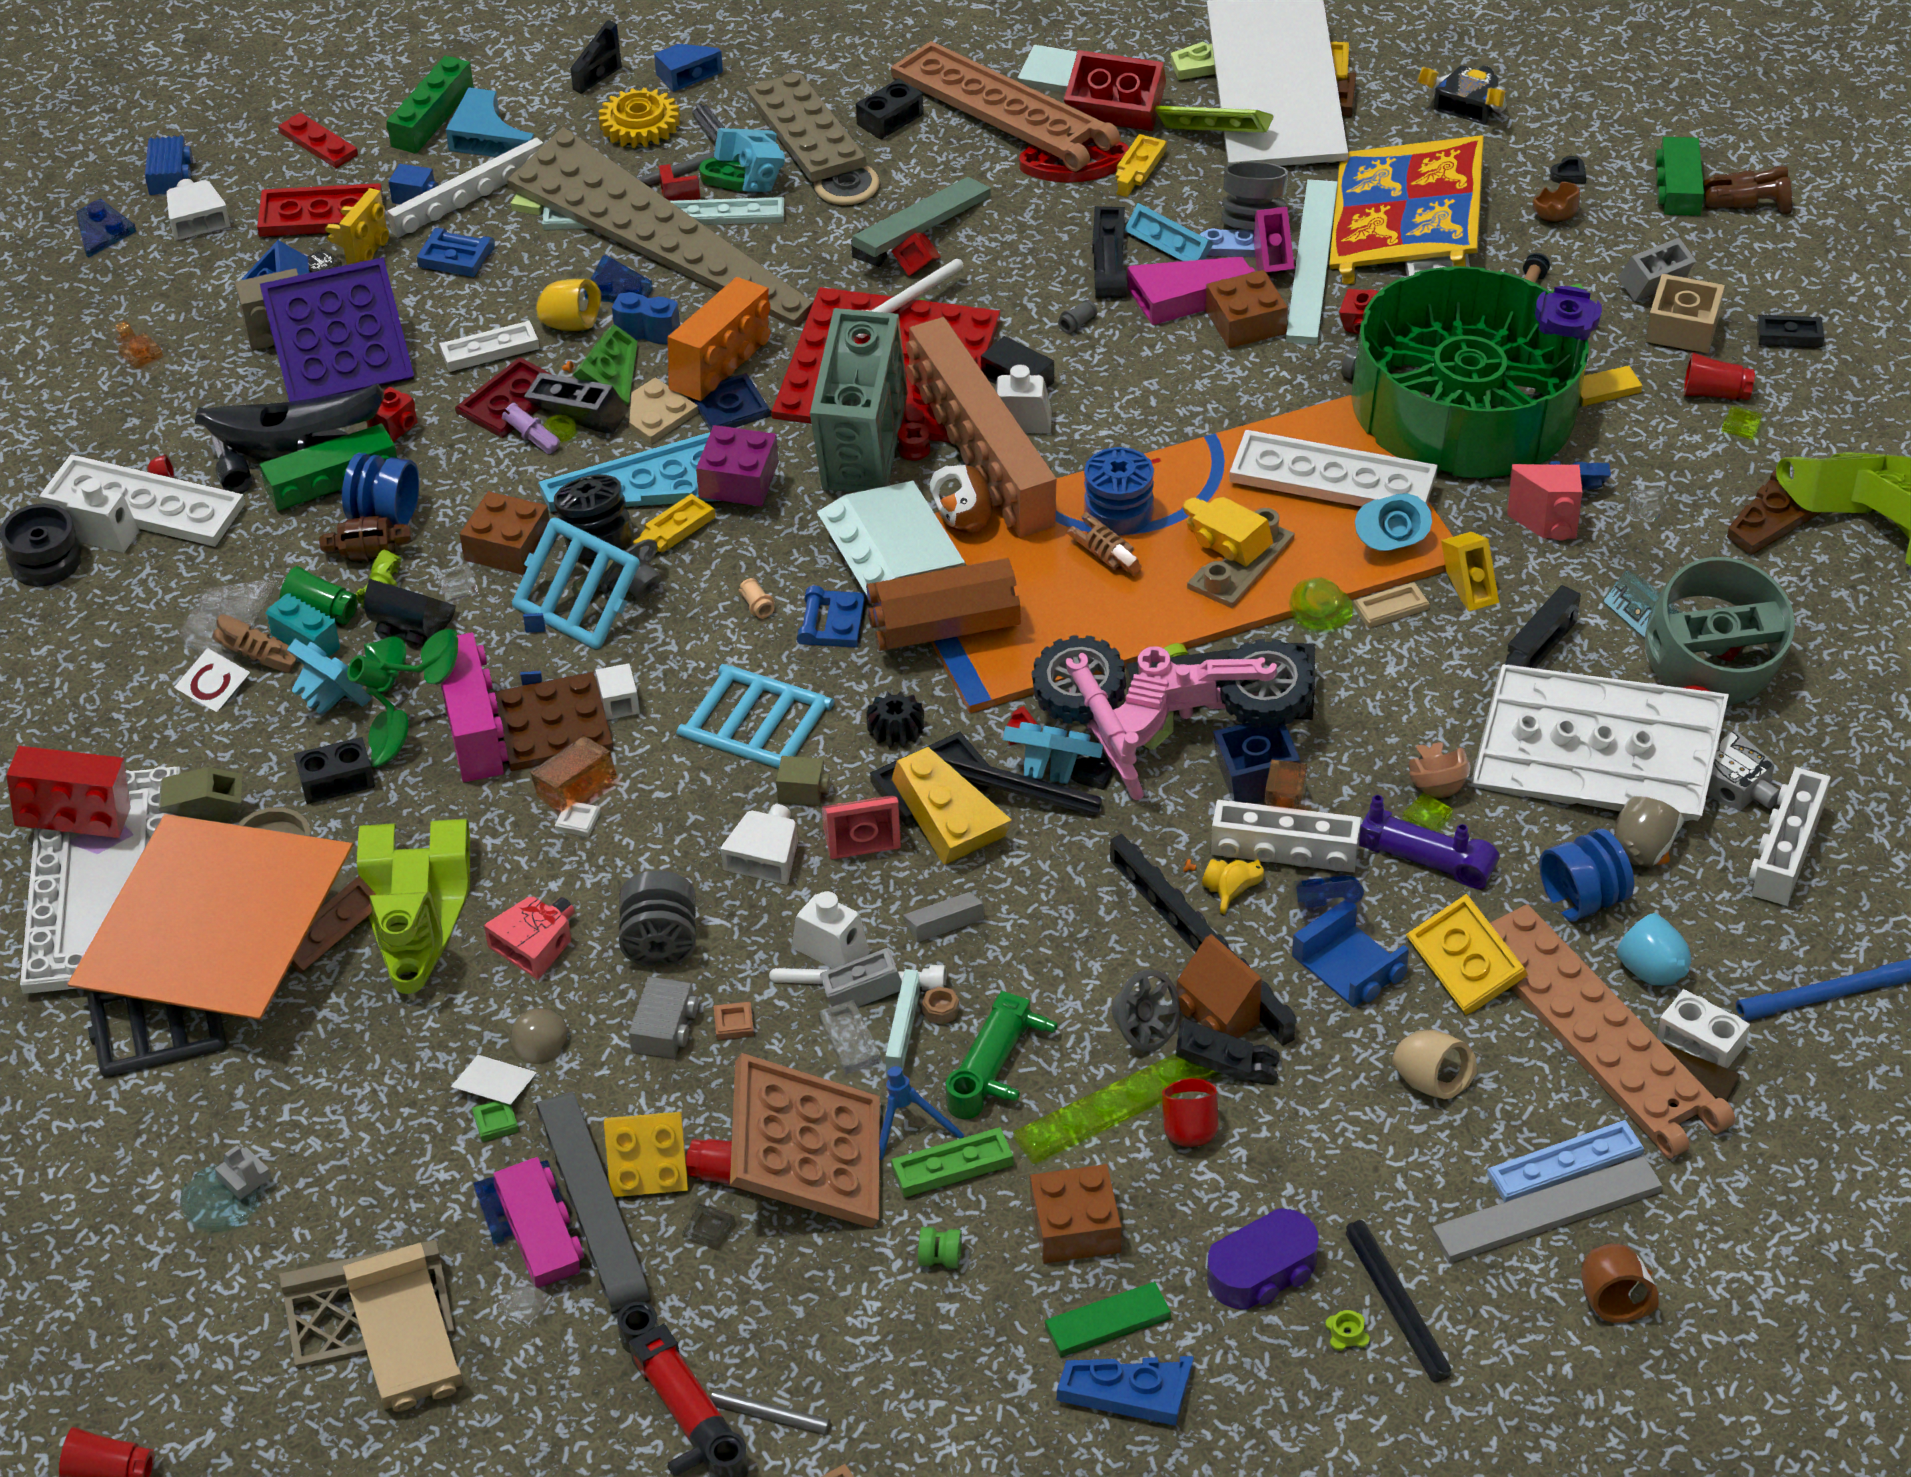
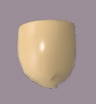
M1423 1029L1415 1031L1398 1044L1392 1057V1064L1396 1066L1402 1078L1412 1088L1441 1099L1453 1098L1465 1090L1477 1074L1476 1057L1470 1046L1449 1034L1437 1030ZM1455 1049L1459 1052L1461 1059L1458 1075L1448 1083L1437 1080L1438 1070L1444 1057L1450 1050Z

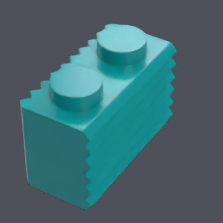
M291 593L285 594L267 609L265 614L268 615L266 619L269 620L271 638L274 636L288 646L291 645L294 639L306 646L312 642L325 651L328 658L340 649L335 618L330 619V616H325V613H321L315 607L311 608L310 605H306V602H301V599L291 596Z

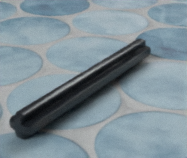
M939 751L935 752L967 781L1088 815L1097 816L1099 814L1102 804V798L1099 796Z
M1363 1220L1349 1223L1346 1226L1348 1240L1430 1380L1436 1383L1451 1376L1450 1364L1367 1224Z

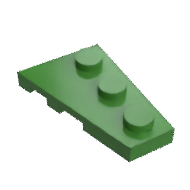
M613 324L604 332L572 376L579 380L612 385L625 405L629 404L638 341Z

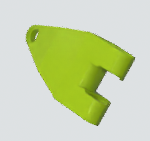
M1844 452L1836 453L1830 458L1823 459L1799 456L1780 459L1776 466L1777 480L1798 505L1812 512L1868 513L1873 509L1893 520L1910 539L1905 563L1911 566L1910 456ZM1791 464H1792V466H1793V468H1794V478H1793V479L1791 478V475H1790V466H1791Z
M468 819L431 821L429 848L396 850V823L359 826L357 847L358 876L376 894L369 895L372 913L368 917L393 987L402 994L415 993L425 985L448 944L470 891V829ZM403 973H418L411 980H401L398 978Z

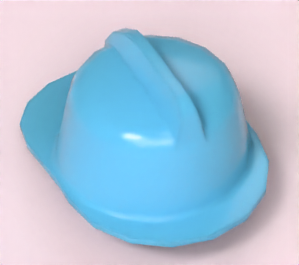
M1408 493L1370 501L1360 508L1355 518L1356 533L1361 541L1369 548L1378 551H1389L1415 544L1425 538L1432 524L1431 511L1427 504L1418 496Z

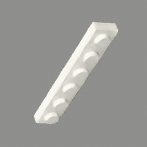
M536 137L388 210L391 233L397 238L407 233H413L419 227L431 221L439 220L443 215L457 208H463L469 202L481 196H487L492 191L508 184L507 179L534 155L544 143Z

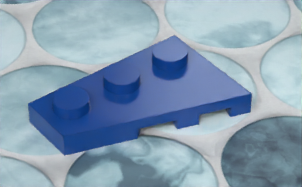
M1180 1356L1179 1362L1158 1363V1357L1142 1358V1363L1120 1364L1116 1359L1066 1360L1057 1388L1056 1401L1176 1426L1193 1368L1194 1356Z

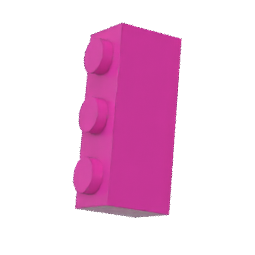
M537 1156L494 1172V1187L535 1289L580 1273V1259L584 1258V1253L578 1237L570 1238L566 1225L570 1224V1218L563 1201L558 1203L555 1201L552 1190L557 1188L550 1168L546 1167L543 1169Z

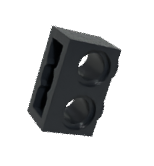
M900 78L856 103L857 125L880 140L924 115L923 93Z
M363 737L294 753L306 804L375 787Z

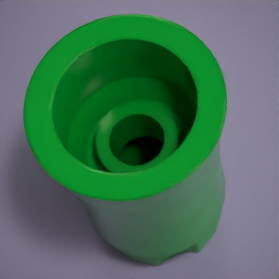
M295 566L287 574L279 596L280 599L285 594L291 593V596H296V599H301V602H306V605H310L311 608L315 607L316 610L325 613V616H330V619L335 618L336 622L343 625L348 624L358 606L356 594L348 592L346 588L321 579L300 566Z

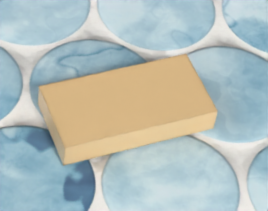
M1415 582L1353 601L1354 609L1367 628L1429 610L1430 604Z

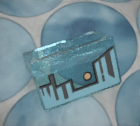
M1626 569L1604 597L1603 603L1645 639L1648 617L1660 592L1643 577ZM1673 603L1667 606L1668 614L1683 613Z

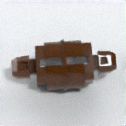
M361 516L357 519L346 520L344 523H338L337 534L335 532L323 534L319 537V545L322 552L328 554L340 553V556L345 560H351V562L366 560V562H370L376 559L384 549L395 554V543L400 546L412 542L413 530L411 526L406 524H394L393 527L392 522L387 517Z

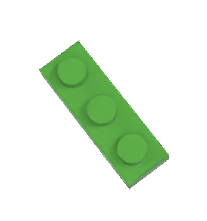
M1001 1127L891 1159L892 1171L904 1198L1014 1165L1013 1154Z

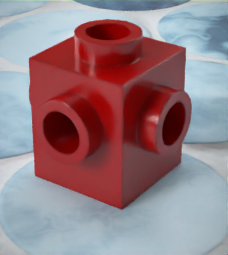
M1347 289L1339 310L1345 331L1360 334L1364 311L1371 299L1379 291L1372 289Z
M388 387L383 391L384 400L373 419L367 420L366 423L367 428L382 423L394 442L418 422L414 399L406 393Z

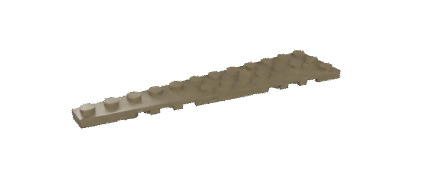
M564 127L507 179L509 189L718 292L735 277L768 287L769 316L796 327L809 315L813 305L810 299Z

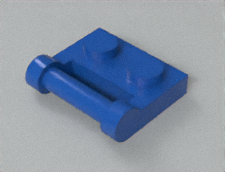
M435 228L417 255L418 267L475 277L486 257L493 251L495 240L492 237L483 236L482 238L448 233L443 228Z
M809 586L805 592L804 600L807 604L803 625L798 629L797 642L804 645L858 647L866 601L865 593L825 591L820 586ZM820 605H829L825 631H817L815 629Z

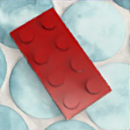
M381 183L262 189L257 223L258 235L261 237L329 233L325 230L328 224L339 225L346 216L340 212L344 206L354 207L369 188L381 191L382 197Z

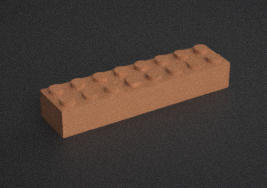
M945 317L909 327V341L906 342V350L909 356V365L906 367L908 379L911 384H916L919 388L923 402L925 404L929 403L938 424H943L946 428L950 442L958 446L964 463L966 465L970 464V466L975 467L981 472L986 480L992 504L1000 508L1006 525L1012 527L1019 538L1055 527L1057 478Z

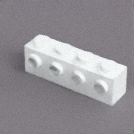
M1795 767L1789 784L1782 785L1777 804L1781 806L1779 810L1774 808L1768 824V829L1771 830L1770 835L1763 834L1758 854L1762 856L1760 860L1754 859L1748 879L1754 881L1752 896L1788 906L1825 806L1830 776Z
M1217 799L1212 824L1211 855L1250 860L1258 859L1262 862L1355 873L1361 817Z

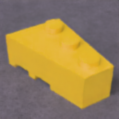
M929 747L897 760L892 781L944 865L1006 836L1012 819Z

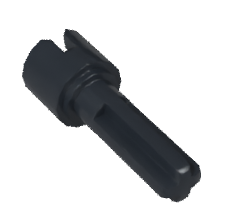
M211 434L219 459L215 468L216 474L223 490L239 494L244 493L252 485V476L247 461L244 457L238 455L235 450Z

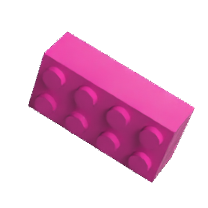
M473 632L457 635L458 653L455 666L449 677L440 683L462 782L504 774L502 762L508 761L505 741L498 742V738L504 737L501 717H493V714L499 713L495 692H487L488 689H493L489 668L482 669L481 667L487 665L484 646H476Z

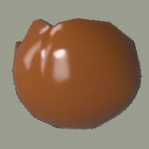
M1561 182L1558 189L1554 192L1544 187L1540 195L1533 199V210L1536 215L1549 222L1567 221L1578 210L1580 188L1568 182Z

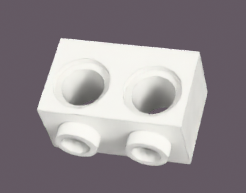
M1683 989L1660 1017L1657 1038L1667 1045L1728 1068L1746 1046L1750 1024L1737 1015L1730 1014L1709 1003L1703 997L1696 996Z

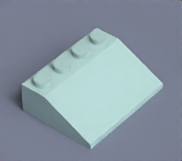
M914 481L846 494L817 512L866 595V584L967 566Z

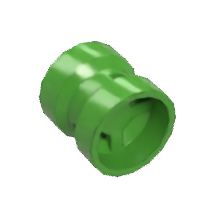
M922 1226L919 1237L918 1265L931 1267L937 1263L943 1264L948 1269H959L962 1230L949 1229L946 1232H938L934 1227Z

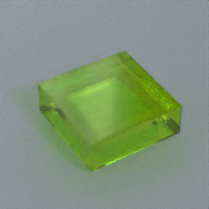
M1731 406L1722 425L1721 432L1753 440L1762 421L1763 414Z
M1423 792L1403 812L1402 820L1437 832L1452 816L1453 809Z

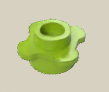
M1343 1310L1336 1315L1328 1317L1325 1326L1331 1332V1347L1338 1351H1342L1349 1346L1366 1347L1369 1344L1370 1337L1364 1331V1316L1355 1311ZM1348 1329L1351 1333L1347 1334L1344 1330Z

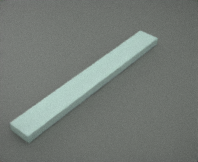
M1307 179L1286 334L1287 343L1318 344L1337 181Z
M784 197L670 201L703 225L784 222ZM544 206L543 230L589 228Z

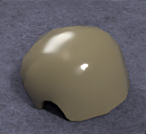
M534 1008L523 1012L515 1020L511 1030V1048L515 1057L530 1064H543L557 1058L560 1055L564 1043H567L568 1029L563 1017L552 1010Z

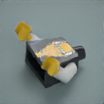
M1459 66L1451 74L1440 78L1437 77L1439 74L1437 71L1426 67L1421 68L1417 82L1425 84L1429 90L1435 93L1434 110L1486 125L1492 109L1497 113H1501L1506 109V91L1498 87L1499 78L1497 75H1494L1493 70L1488 66H1480L1478 70L1467 66Z

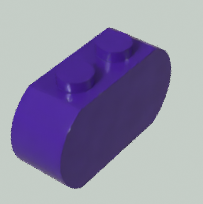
M1279 1208L1213 1243L1208 1252L1207 1284L1211 1294L1220 1303L1228 1307L1249 1309L1258 1303L1261 1305L1269 1304L1277 1297L1280 1291L1291 1285L1293 1287L1303 1285L1311 1277L1317 1265L1319 1236L1314 1223L1298 1211Z

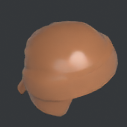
M1441 742L1432 744L1430 748L1425 745H1417L1416 748L1423 759L1413 758L1409 761L1410 778L1415 786L1420 788L1425 795L1436 799L1450 797L1458 793L1465 784L1471 770L1465 749L1457 748L1456 751L1443 755L1441 753L1443 743Z

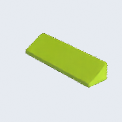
M1155 107V111L1165 127L1170 129L1264 133L1268 131L1274 118L1273 114L1255 109Z

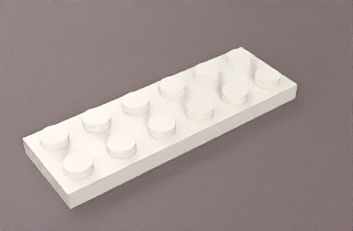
M1245 430L1230 470L1229 482L1361 507L1373 500L1405 493L1418 496L1427 504L1437 475L1438 465Z
M70 455L39 496L41 504L58 505L66 510L68 502L80 488L82 482L95 478L101 482L102 489L121 493L125 497L139 529L215 547L245 505L243 494L75 455Z

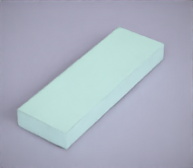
M905 969L885 1055L886 1077H888L887 1071L889 1068L899 1066L902 1068V1071L904 1068L920 995L918 970Z

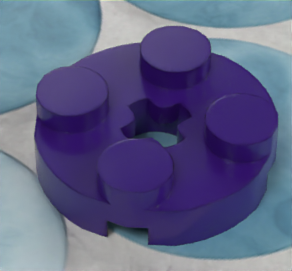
M1572 286L1554 287L1553 293L1545 295L1546 291L1539 295L1535 317L1539 322V330L1542 333L1586 340L1590 337L1591 332L1598 327L1602 306L1598 300L1597 304L1591 300V293L1586 290Z

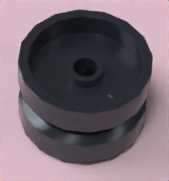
M46 503L32 504L16 510L5 519L0 527V540L6 553L9 570L14 579L29 586H50L66 580L76 572L81 564L82 553L75 536L76 531L73 520L68 511L58 505Z

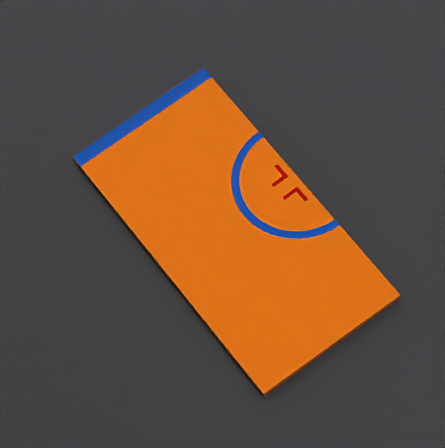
M1351 395L1144 453L1151 460L1154 468V487L1152 491L1154 495V509L1152 519L1144 529L1133 534L1120 536L1134 547L1135 550L1132 554L1138 558L1139 563L1142 565V568L1135 576L1130 575L1119 566L1115 570L1067 534V531L1072 526L1080 529L1085 535H1088L1092 529L1084 523L1081 517L1084 514V495L1086 492L1084 488V471L1057 478L1055 527L1022 538L1018 537L1012 527L1006 525L1002 511L993 504V512L986 525L980 531L973 533L952 528L944 521L940 512L934 513L966 565L1009 558L1017 586H1014L1015 596L1019 595L1021 624L930 642L968 712L973 713L1033 695L1032 670H1034V661L1037 657H1041V651L1046 646L1050 648L1054 645L1053 642L1058 639L1068 640L1069 636L1078 635L1079 638H1085L1086 635L1093 636L1097 641L1103 639L1110 644L1111 649L1115 647L1118 650L1120 659H1123L1124 667H1126V663L1138 662L1139 654L1148 647L1165 648L1168 645L1180 643L1188 649L1446 572L1441 540L1453 537V535L1428 501L1427 506L1431 511L1432 524L1425 538L1406 547L1389 551H1378L1369 548L1356 533L1355 518L1361 506L1229 482L1230 470L1245 430L1396 457L1378 445L1376 437L1372 433H1366L1355 415ZM1196 497L1199 500L1202 499L1210 503L1215 498L1225 497L1253 512L1261 508H1270L1279 514V527L1295 533L1294 540L1233 608L1187 589V583L1202 566H1206L1214 561L1222 562L1225 557L1211 548L1203 547L1197 541L1195 532L1190 530V528L1188 529L1186 520L1189 515L1184 513L1182 506L1185 500ZM1096 670V671L1093 673V675H1100V674H1102V673H1101L1100 671H1098V670ZM1057 676L1054 683L1064 680L1065 678Z

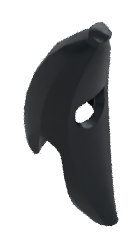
M376 383L364 389L290 402L219 406L213 408L198 407L195 415V424L204 425L214 437L239 453L257 460L270 461L348 435L345 431L338 430L337 428L373 419L384 400V392Z

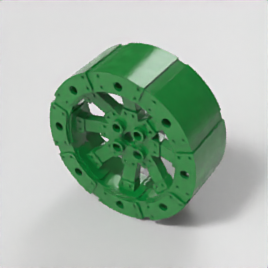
M1464 266L1440 267L1415 272L1414 275L1406 278L1401 277L1381 289L1371 299L1364 311L1351 392L1353 409L1366 433H1372L1376 437L1378 445L1398 458L1438 465L1437 473L1440 470L1453 472L1452 476L1483 478L1510 475L1512 464H1541L1560 451L1568 441L1574 428L1589 354L1588 339L1577 340L1573 337L1542 333L1539 330V322L1535 317L1537 299L1544 291H1546L1545 295L1552 292L1522 277L1502 271L1495 272L1485 270V268ZM1404 364L1420 367V369L1402 374H1391L1397 366L1402 367ZM1514 385L1534 388L1535 392L1541 393L1543 398L1538 400L1531 399ZM1424 391L1425 394L1433 395L1431 398L1420 395V392ZM1490 405H1493V406H1495V407H1497V408H1496V409H1491V406H1490Z

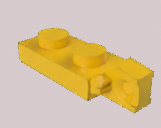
M1141 134L1137 136L1117 165L1115 179L1118 183V191L1116 195L1128 197L1135 185L1141 186L1143 182L1145 183L1166 152L1167 141Z
M690 494L646 523L645 530L640 534L639 538L633 541V544L653 539L657 543L656 553L658 551L661 553L665 552L716 518L715 508L695 495Z

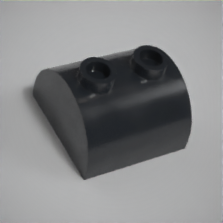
M370 578L364 600L367 618L377 623L375 630L395 635L396 629L406 632L404 639L423 645L425 639H429L432 635L447 627L456 609V605Z

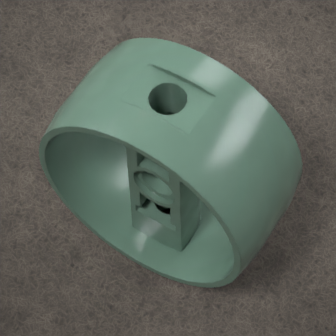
M1709 557L1693 561L1681 568L1666 583L1650 612L1645 632L1647 658L1655 674L1666 686L1683 688L1697 685L1705 687L1712 692L1729 694L1727 705L1744 702L1760 693L1772 681L1785 660L1791 647L1795 629L1793 609L1780 585L1766 572L1750 563L1728 557ZM1693 596L1714 597L1735 605L1733 607L1668 614L1667 612L1669 604ZM1768 643L1770 661L1756 667L1733 669L1709 663L1696 656L1693 652L1705 651L1711 655H1722L1733 647Z

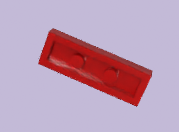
M301 112L278 125L280 134L335 169L358 155L355 146Z

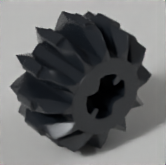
M902 690L897 695H891L887 691L885 698L875 697L873 704L868 706L866 712L869 735L874 736L877 744L886 740L889 749L894 742L899 741L903 748L905 747L906 739L916 742L918 734L923 733L925 727L922 703H917L914 695L905 697Z

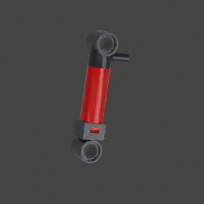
M632 1302L624 1306L618 1313L617 1318L622 1347L631 1354L632 1362L645 1382L650 1381L694 1447L692 1450L668 1462L667 1467L671 1475L676 1477L704 1462L710 1477H746L749 1463L744 1439L731 1430L679 1353L678 1342L665 1323L659 1326L657 1313L648 1303ZM724 1459H733V1460L728 1461V1462H723V1461H722V1460H724Z

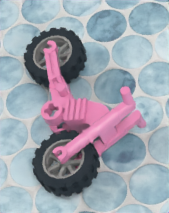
M1073 635L1064 641L1062 638L1053 642V646L1050 648L1046 646L1041 651V657L1035 659L1034 670H1032L1034 696L1038 700L1041 710H1047L1049 716L1055 720L1058 718L1063 719L1064 723L1073 724V721H1080V724L1088 723V730L1094 733L1099 744H1103L1104 753L1111 765L1117 769L1130 797L1135 800H1139L1144 796L1138 779V773L1133 766L1137 761L1135 755L1136 748L1149 742L1158 730H1163V725L1166 722L1169 711L1179 710L1180 716L1188 719L1193 716V707L1205 705L1210 709L1226 708L1228 714L1231 716L1234 714L1236 720L1242 724L1248 722L1251 723V727L1261 728V725H1268V728H1277L1278 724L1284 723L1287 725L1294 721V717H1301L1306 712V705L1310 706L1312 703V693H1314L1313 668L1311 663H1308L1306 654L1303 651L1299 653L1297 647L1293 644L1288 643L1285 645L1282 644V640L1272 639V642L1258 639L1253 644L1247 642L1240 645L1238 651H1231L1228 654V659L1206 660L1201 664L1176 665L1170 661V655L1165 649L1154 646L1148 647L1141 651L1138 656L1139 675L1134 674L1131 687H1129L1128 694L1126 695V701L1119 708H1117L1118 701L1122 702L1124 699V689H1126L1124 661L1120 659L1118 650L1115 647L1111 649L1110 644L1103 639L1097 641L1095 637L1088 635L1085 638ZM1152 662H1159L1157 668H1150ZM1098 670L1103 675H1093V673ZM1284 674V675L1288 676L1290 679H1279V678ZM1057 676L1065 678L1064 680L1054 683ZM1216 680H1219L1220 688H1216ZM1244 680L1252 682V684L1241 686ZM1071 687L1070 692L1064 691V689ZM1277 688L1287 690L1281 693Z

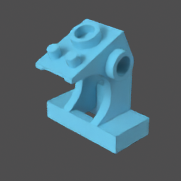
M718 128L714 157L722 161H739L740 165L745 167L743 191H772L778 172L785 162L784 152L780 150L776 143L777 134L770 130Z

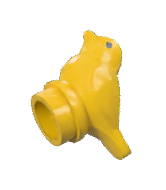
M1211 859L1205 870L1202 886L1209 888L1210 892H1218L1221 900L1220 914L1226 915L1229 903L1242 894L1247 888L1262 882L1264 869L1258 859L1251 863L1235 860L1229 864L1224 860L1217 861Z

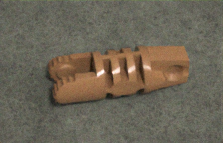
M1087 511L1081 517L1084 523L1092 528L1088 535H1085L1075 526H1072L1067 531L1069 536L1114 570L1119 566L1130 575L1135 576L1142 568L1138 558L1132 554L1135 550L1134 547Z
M225 614L218 616L216 621V627L218 628L214 630L212 635L215 642L237 653L241 651L243 656H249L253 661L260 660V664L264 666L266 665L286 673L292 670L297 659L287 650L288 645L274 636L270 638L268 633H262L257 628L251 629V625Z

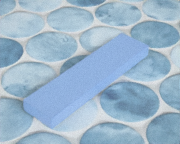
M1623 1120L1487 1169V1175L1503 1201L1507 1202L1640 1156L1644 1153V1147L1627 1121Z

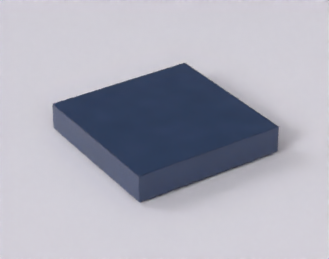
M747 373L722 380L717 388L701 401L689 397L698 406V412L710 432L713 425L736 428L771 416L770 408Z

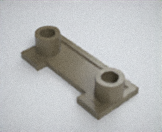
M1270 508L1256 510L1255 513L1268 519L1273 544L1247 567L1226 558L1222 562L1214 561L1206 566H1202L1187 583V589L1233 608L1294 540L1295 533L1279 527V514L1277 511Z

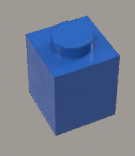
M399 164L388 181L391 200L395 204H402L438 186V183L434 180L433 169Z

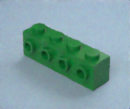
M445 55L432 68L423 81L417 85L414 91L404 99L398 109L389 116L386 123L392 148L414 154L419 152L459 106L468 88H474L469 61Z
M381 423L261 463L259 465L265 490L277 511L341 490L346 469L355 454L360 452L367 453L370 456L380 455L386 462L391 457L397 458L395 444Z

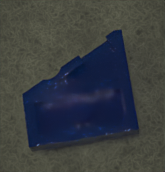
M101 198L76 211L85 253L88 258L137 232L134 223Z
M608 255L602 256L590 279L600 289L601 301L614 303L618 294L634 292L648 298L653 289L651 280ZM585 290V291H584L585 299H588V295H587V292H586V290Z

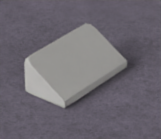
M967 892L904 914L903 918L915 940L920 942L983 920L984 905L980 899Z
M889 947L820 973L834 1013L855 1009L900 991L902 984Z

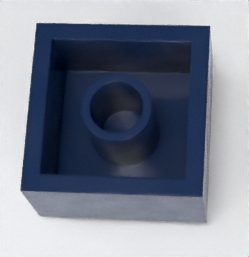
M1245 723L1213 731L1217 762L1232 801L1252 804L1304 791L1301 761L1284 723L1278 724L1277 728H1268V725H1261V728L1251 727V723Z

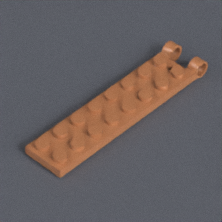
M932 41L891 66L893 78H900L928 95L1063 159L1067 168L1074 172H1077L1090 162V155L1087 149L1081 145L1089 138H1093L1095 144L1104 151L1109 150L1120 142V133L1113 124L1104 123Z
M1528 904L1490 922L1528 973V976L1510 988L1648 1135L1666 1158L1672 1159L1689 1149L1688 1137L1678 1124L1695 1115H1698L1703 1120L1705 1126L1714 1134H1718L1735 1124V1115L1728 1102L1722 1098L1715 1099ZM1671 1103H1675V1104L1678 1105V1106H1677V1107H1671L1670 1105H1671Z

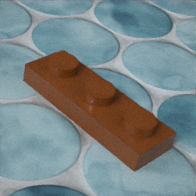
M360 876L356 877L318 911L291 962V965L298 972H304L372 913L369 895L376 894Z

